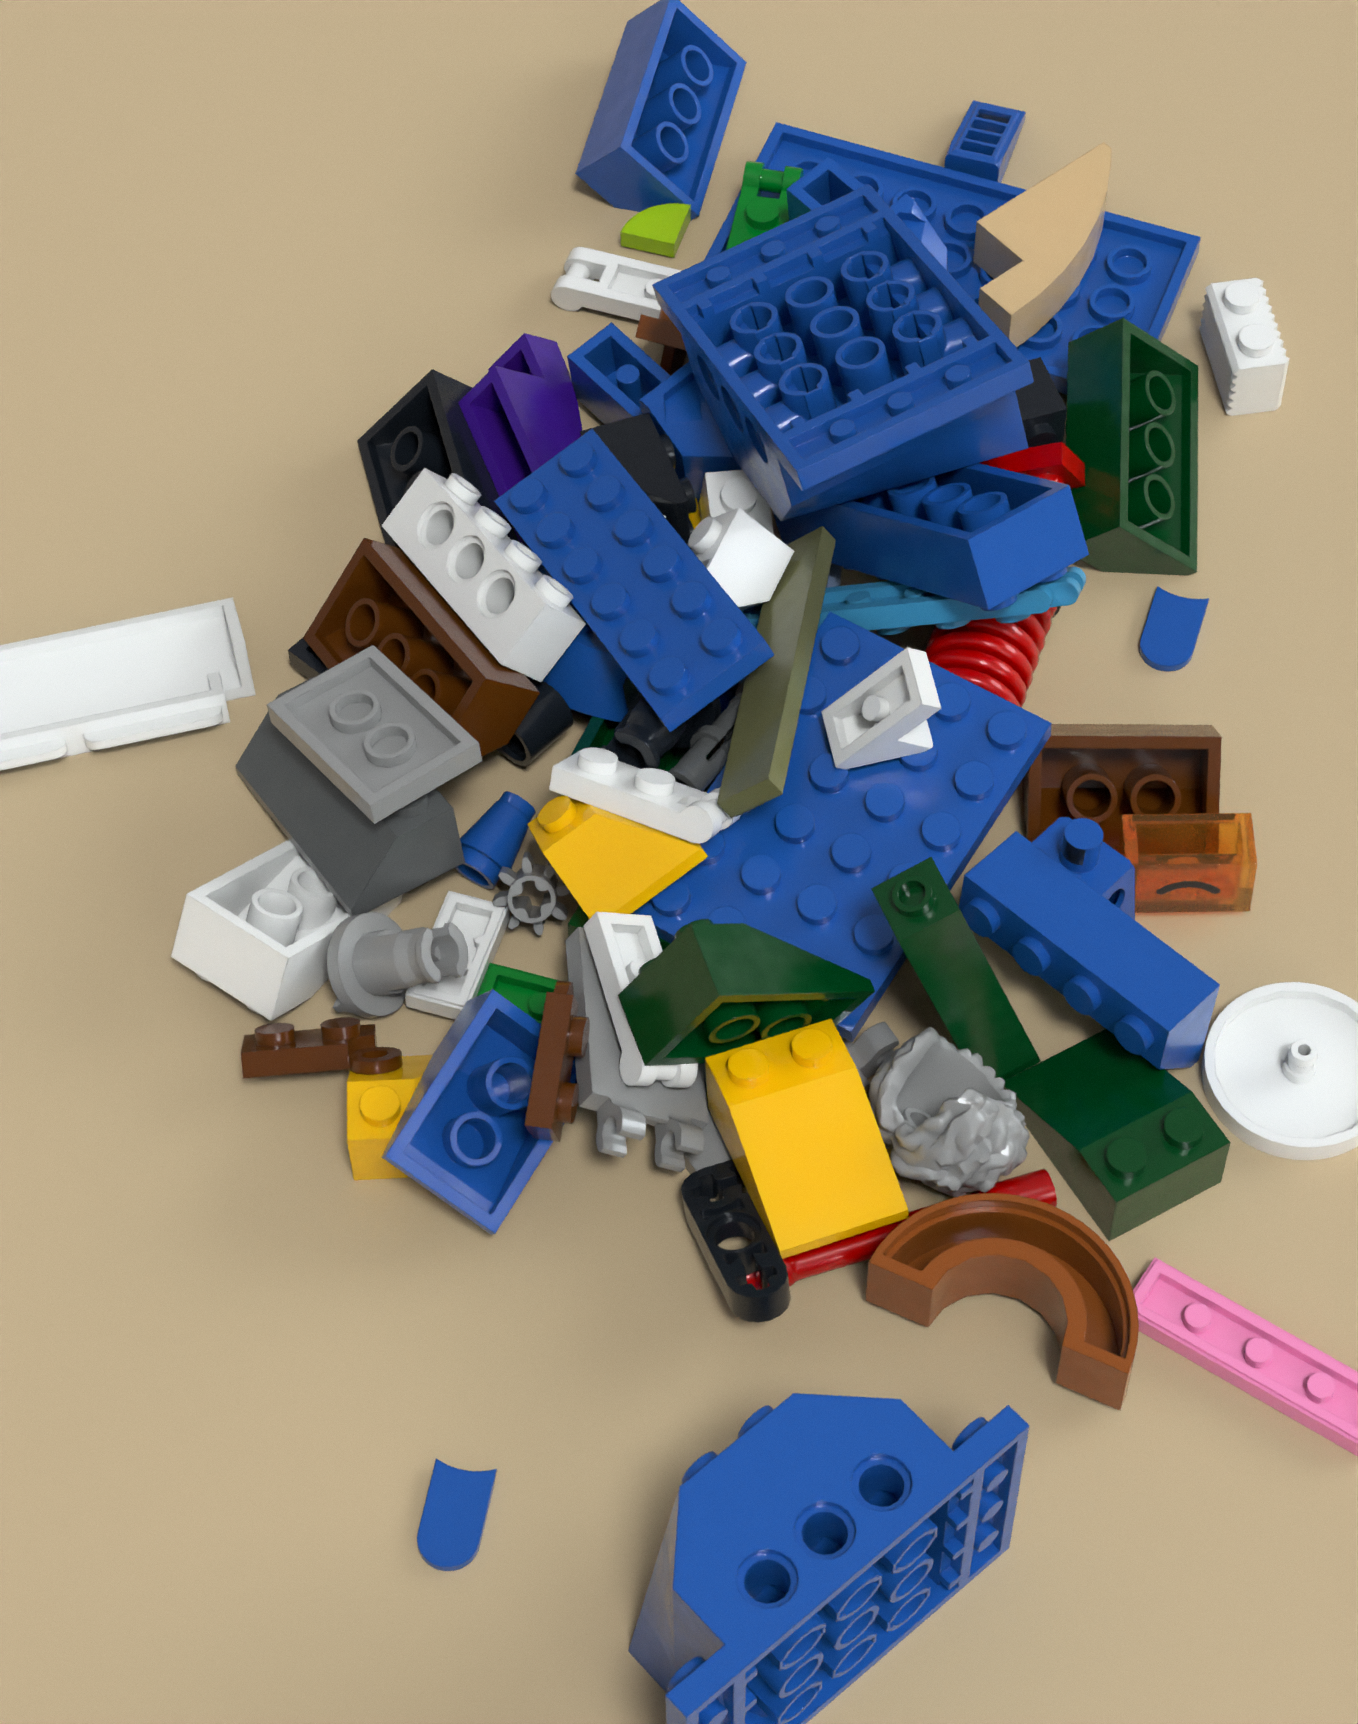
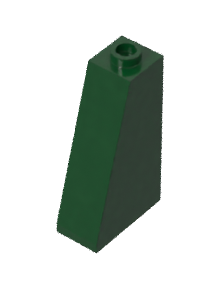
M929 857L871 888L899 944L958 1049L968 1048L972 1054L978 1053L981 1055L983 1066L992 1067L996 1072V1078L1001 1077L1003 1080H1007L1041 1062L933 858Z

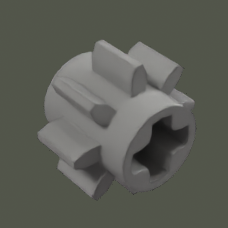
M525 852L521 864L522 868L517 873L508 867L502 866L498 876L502 882L510 886L509 891H501L496 894L493 899V905L499 907L508 905L512 913L508 928L511 930L522 921L533 923L537 935H542L545 919L550 915L560 920L567 918L568 910L565 905L557 901V896H565L571 892L563 881L558 882L554 874L556 871L549 862L546 866L534 864L530 852ZM526 881H535V886L539 891L548 890L544 894L540 906H532L529 896H518L523 892Z

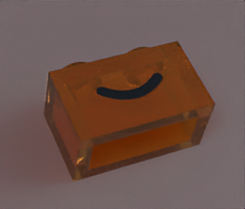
M1251 813L1122 815L1118 852L1129 859L1135 868V913L1250 911L1257 869Z

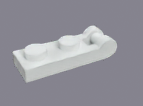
M576 247L570 251L564 264L566 275L560 276L551 291V298L558 307L566 311H577L581 307L635 320H640L641 314L658 319L661 307L657 302L652 284L681 270L585 247Z
M584 748L557 763L552 768L549 790L692 843L700 844L708 841L720 830L734 824L741 816L731 818L717 804L721 787L706 793L676 782L675 777L667 771L656 768L640 769L620 762L615 753L606 749Z
M596 912L583 927L622 1050L619 1070L623 1082L629 1086H650L655 1080H661L662 1084L666 1087L688 1088L692 1086L698 1073V1063L644 1065L618 994L639 975V968L662 952L652 916Z

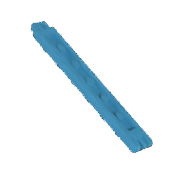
M1067 567V573L1059 579L1047 583H1037L1017 594L1018 598L1012 605L995 611H984L977 606L893 581L827 587L818 628L829 612L868 631L876 630L880 635H894L904 632L912 626L935 624L939 629H954L966 625L971 620L995 618L999 623H1014L1028 618L1031 614L1044 613L1050 607L1074 604L1086 583V575L1078 567ZM762 604L742 610L756 630Z

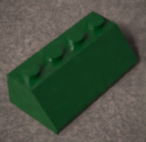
M1121 318L1068 342L1066 446L1085 463V486L1071 489L1089 555L1081 560L1102 572L1188 576L1197 572L1198 365L1131 322Z

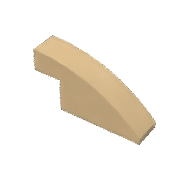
M1105 142L1027 189L976 223L973 262L993 278L992 281L980 288L978 305L1016 347L1035 335L1062 308L1080 284L1094 257L1103 230L1111 169V147Z

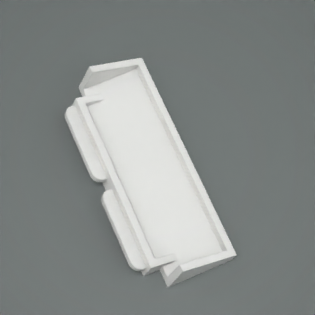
M233 597L0 645V771L230 723L226 701L256 695L246 644Z

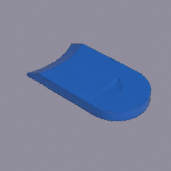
M1157 586L1139 646L1141 658L1147 665L1159 671L1171 672L1182 669L1190 662L1209 598L1191 599L1180 597Z
M436 1458L417 1534L419 1553L429 1566L440 1571H455L464 1568L476 1557L482 1540L497 1469L467 1471L449 1466Z

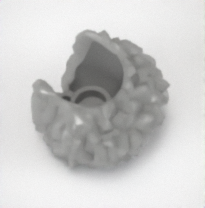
M931 1027L904 1042L901 1048L895 1049L876 1070L868 1093L871 1102L870 1106L885 1147L891 1149L892 1166L900 1176L921 1180L923 1184L952 1197L966 1195L969 1191L986 1193L995 1186L996 1181L1001 1175L1008 1176L1013 1169L1025 1161L1027 1156L1025 1148L1030 1137L1028 1129L1025 1128V1117L1016 1110V1093L1004 1089L1005 1080L1001 1077L996 1078V1072L992 1067L983 1066L981 1055L978 1053L972 1054L968 1048L957 1050L953 1043H949L946 1038L939 1036L938 1032Z

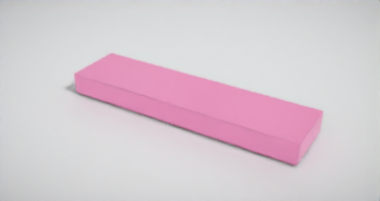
M1156 1257L1153 1259L1133 1289L1138 1309V1331L1358 1456V1372Z

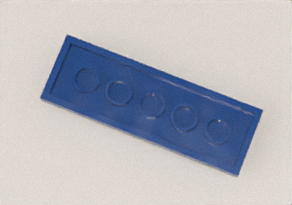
M593 429L568 445L494 501L528 548L541 559L542 566L548 574L573 595L571 604L669 732L676 729L774 656L765 639Z

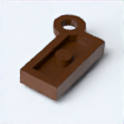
M558 980L554 992L546 993L525 1119V1127L532 1137L536 1139L560 1142L563 1123L573 1124L577 1112L579 1085L578 1083H570L574 1057L583 1058L585 1056L590 1021L589 1017L577 1016L578 1002L574 997L573 982Z
M352 1017L326 1020L321 1023V1029L295 1031L294 1025L289 1023L262 1025L254 1030L255 1034L244 1035L241 1049L243 1078L347 1069L356 1074L371 1075L395 1071L403 1065L400 1049L377 1047L375 1024L361 1025L359 1019Z

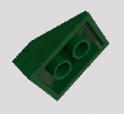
M701 919L681 927L675 933V940L656 958L644 963L639 968V975L618 994L644 1065L655 1066L705 1063V1057L827 1019H832L836 1027L872 995L875 989L870 979L744 923L714 924L712 920Z
M1107 1029L1005 1080L1004 1089L1016 1093V1110L1025 1117V1126L1108 1241L1119 1237L1222 1181L1231 1142L1194 1093L1165 1069H1158L1141 1055H1135L1127 1051L1119 1043L1116 1036Z

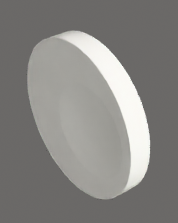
M1283 982L1255 988L1227 1005L1218 1015L1209 1031L1201 1066L1203 1088L1207 1100L1223 1125L1246 1144L1280 1158L1320 1160L1341 1155L1358 1146V1003L1338 991L1320 985L1302 982Z

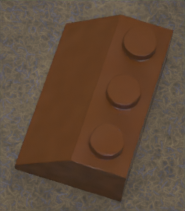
M1051 724L1050 738L1023 778L1025 838L1033 842L1059 817H1070L1072 820L1087 818L1100 825L1103 830V842L1132 862H1218L1222 736L1212 725Z

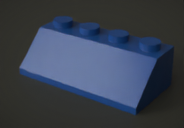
M660 0L627 21L575 174L614 208L641 212L656 205L681 203L691 205V220L698 217L747 62L680 0Z
M1017 831L964 875L959 909L972 931L979 936L991 939L1013 956L1017 964L1025 972L1033 976H1039L1061 993L1074 1010L1092 1017L1114 1034L1127 1051L1135 1055H1141L1156 1068H1191L1199 1061L1220 988L1219 983Z

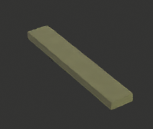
M823 526L787 544V546L794 550V553L770 601L762 604L757 631L765 639L774 656L745 678L717 804L731 818L737 817L783 794L836 542Z

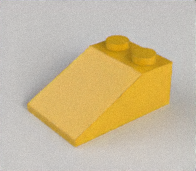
M832 1019L705 1057L708 1109L750 1198L782 1259L908 1218L907 1204L857 1067Z

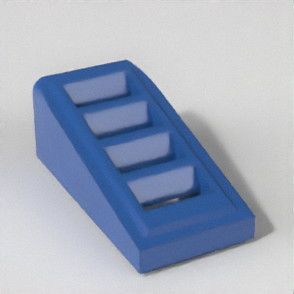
M973 100L949 146L944 168L1002 183L1025 122L1026 112Z

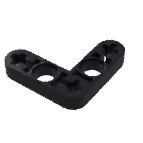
M733 1160L702 1168L690 1174L684 1180L681 1188L686 1222L730 1310L737 1317L745 1321H770L782 1315L791 1301L786 1265L759 1216L749 1193L742 1192V1188L745 1185ZM740 1236L752 1240L748 1246L742 1249L726 1250L718 1246L723 1240ZM756 1272V1279L761 1289L756 1290L754 1285L747 1284V1275Z

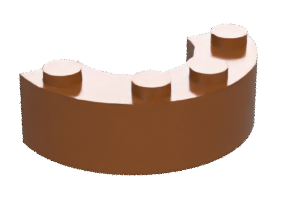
M1002 1193L963 1195L930 1205L913 1214L887 1235L869 1260L866 1301L928 1328L944 1308L966 1296L994 1293L1020 1299L1041 1313L1056 1334L1060 1351L1056 1383L1119 1411L1121 1410L1127 1394L1138 1343L1139 1321L1134 1291L1124 1268L1110 1247L1092 1229L1069 1213L1042 1201L1019 1195Z

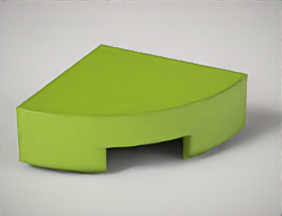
M681 203L661 204L637 213L624 225L620 232L621 246L674 258L691 220V205Z

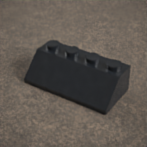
M432 369L357 440L380 526L422 470L426 468L446 479L452 473H455L470 482L481 493V497L477 502L501 516L511 526L507 536L511 540L519 542L512 525L494 502L499 498V495L458 404L473 387ZM381 526L385 544L400 548Z

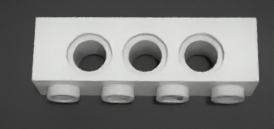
M424 468L381 526L501 665L542 682L586 625L585 621L569 605L573 595L552 577L545 574L542 575L538 570L542 564L541 559L525 545L511 540L507 536L511 526L497 513L481 506L477 502L481 497V493L476 487L455 473H452L446 479Z

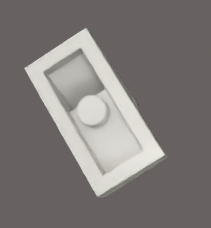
M909 647L905 648L821 711L836 768L846 770L926 752L933 747L927 719L939 711L941 705L926 652Z

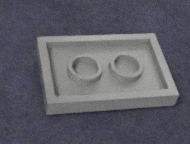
M374 645L267 704L271 723L374 824L482 762L479 742Z

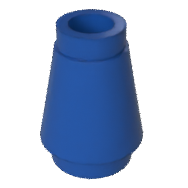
M505 791L500 799L460 838L465 863L455 867V869L471 882L486 889H494L498 881L501 880L498 874L502 866L510 869L513 867L529 828L527 824L536 813L533 806L520 796Z

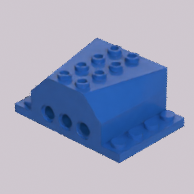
M869 184L652 284L659 306L681 333L695 381L734 460L780 521L1029 448L1015 391L1034 382L1030 362Z
M793 1393L775 1409L767 1405L752 1414L741 1427L738 1439L719 1455L711 1451L697 1459L682 1478V1485L679 1487L628 1649V1652L667 1693L665 1695L666 1724L808 1723L1009 1549L1030 1425L1007 1405L990 1421H987L984 1417H979L972 1421L957 1436L951 1449L901 1399Z

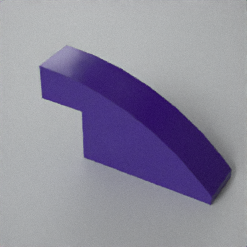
M526 333L488 369L489 372L458 402L499 497L580 438V431H582L578 401L569 371L557 342ZM515 531V534L519 542L523 545H526L522 538L519 536V534Z

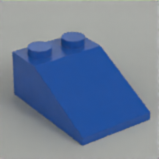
M493 989L467 1001L434 1052L382 1155L384 1160L490 1235L496 1234L553 1143L550 1140L533 1138L525 1127L541 1024ZM575 1057L570 1083H577Z

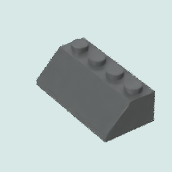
M312 677V678L306 680L305 682H303V683H301V684H299V685H297V686H295V687H293V688H290V689H288V690H286V691H284V692L278 694V696L276 697V699L279 698V697H281L282 695H284V694L290 692L291 690L297 688L298 686H300V685L306 683L307 681L313 679L314 677ZM267 712L235 766L241 780L350 916L367 913L465 863L454 809L437 789L430 791L374 824L271 723L269 712Z

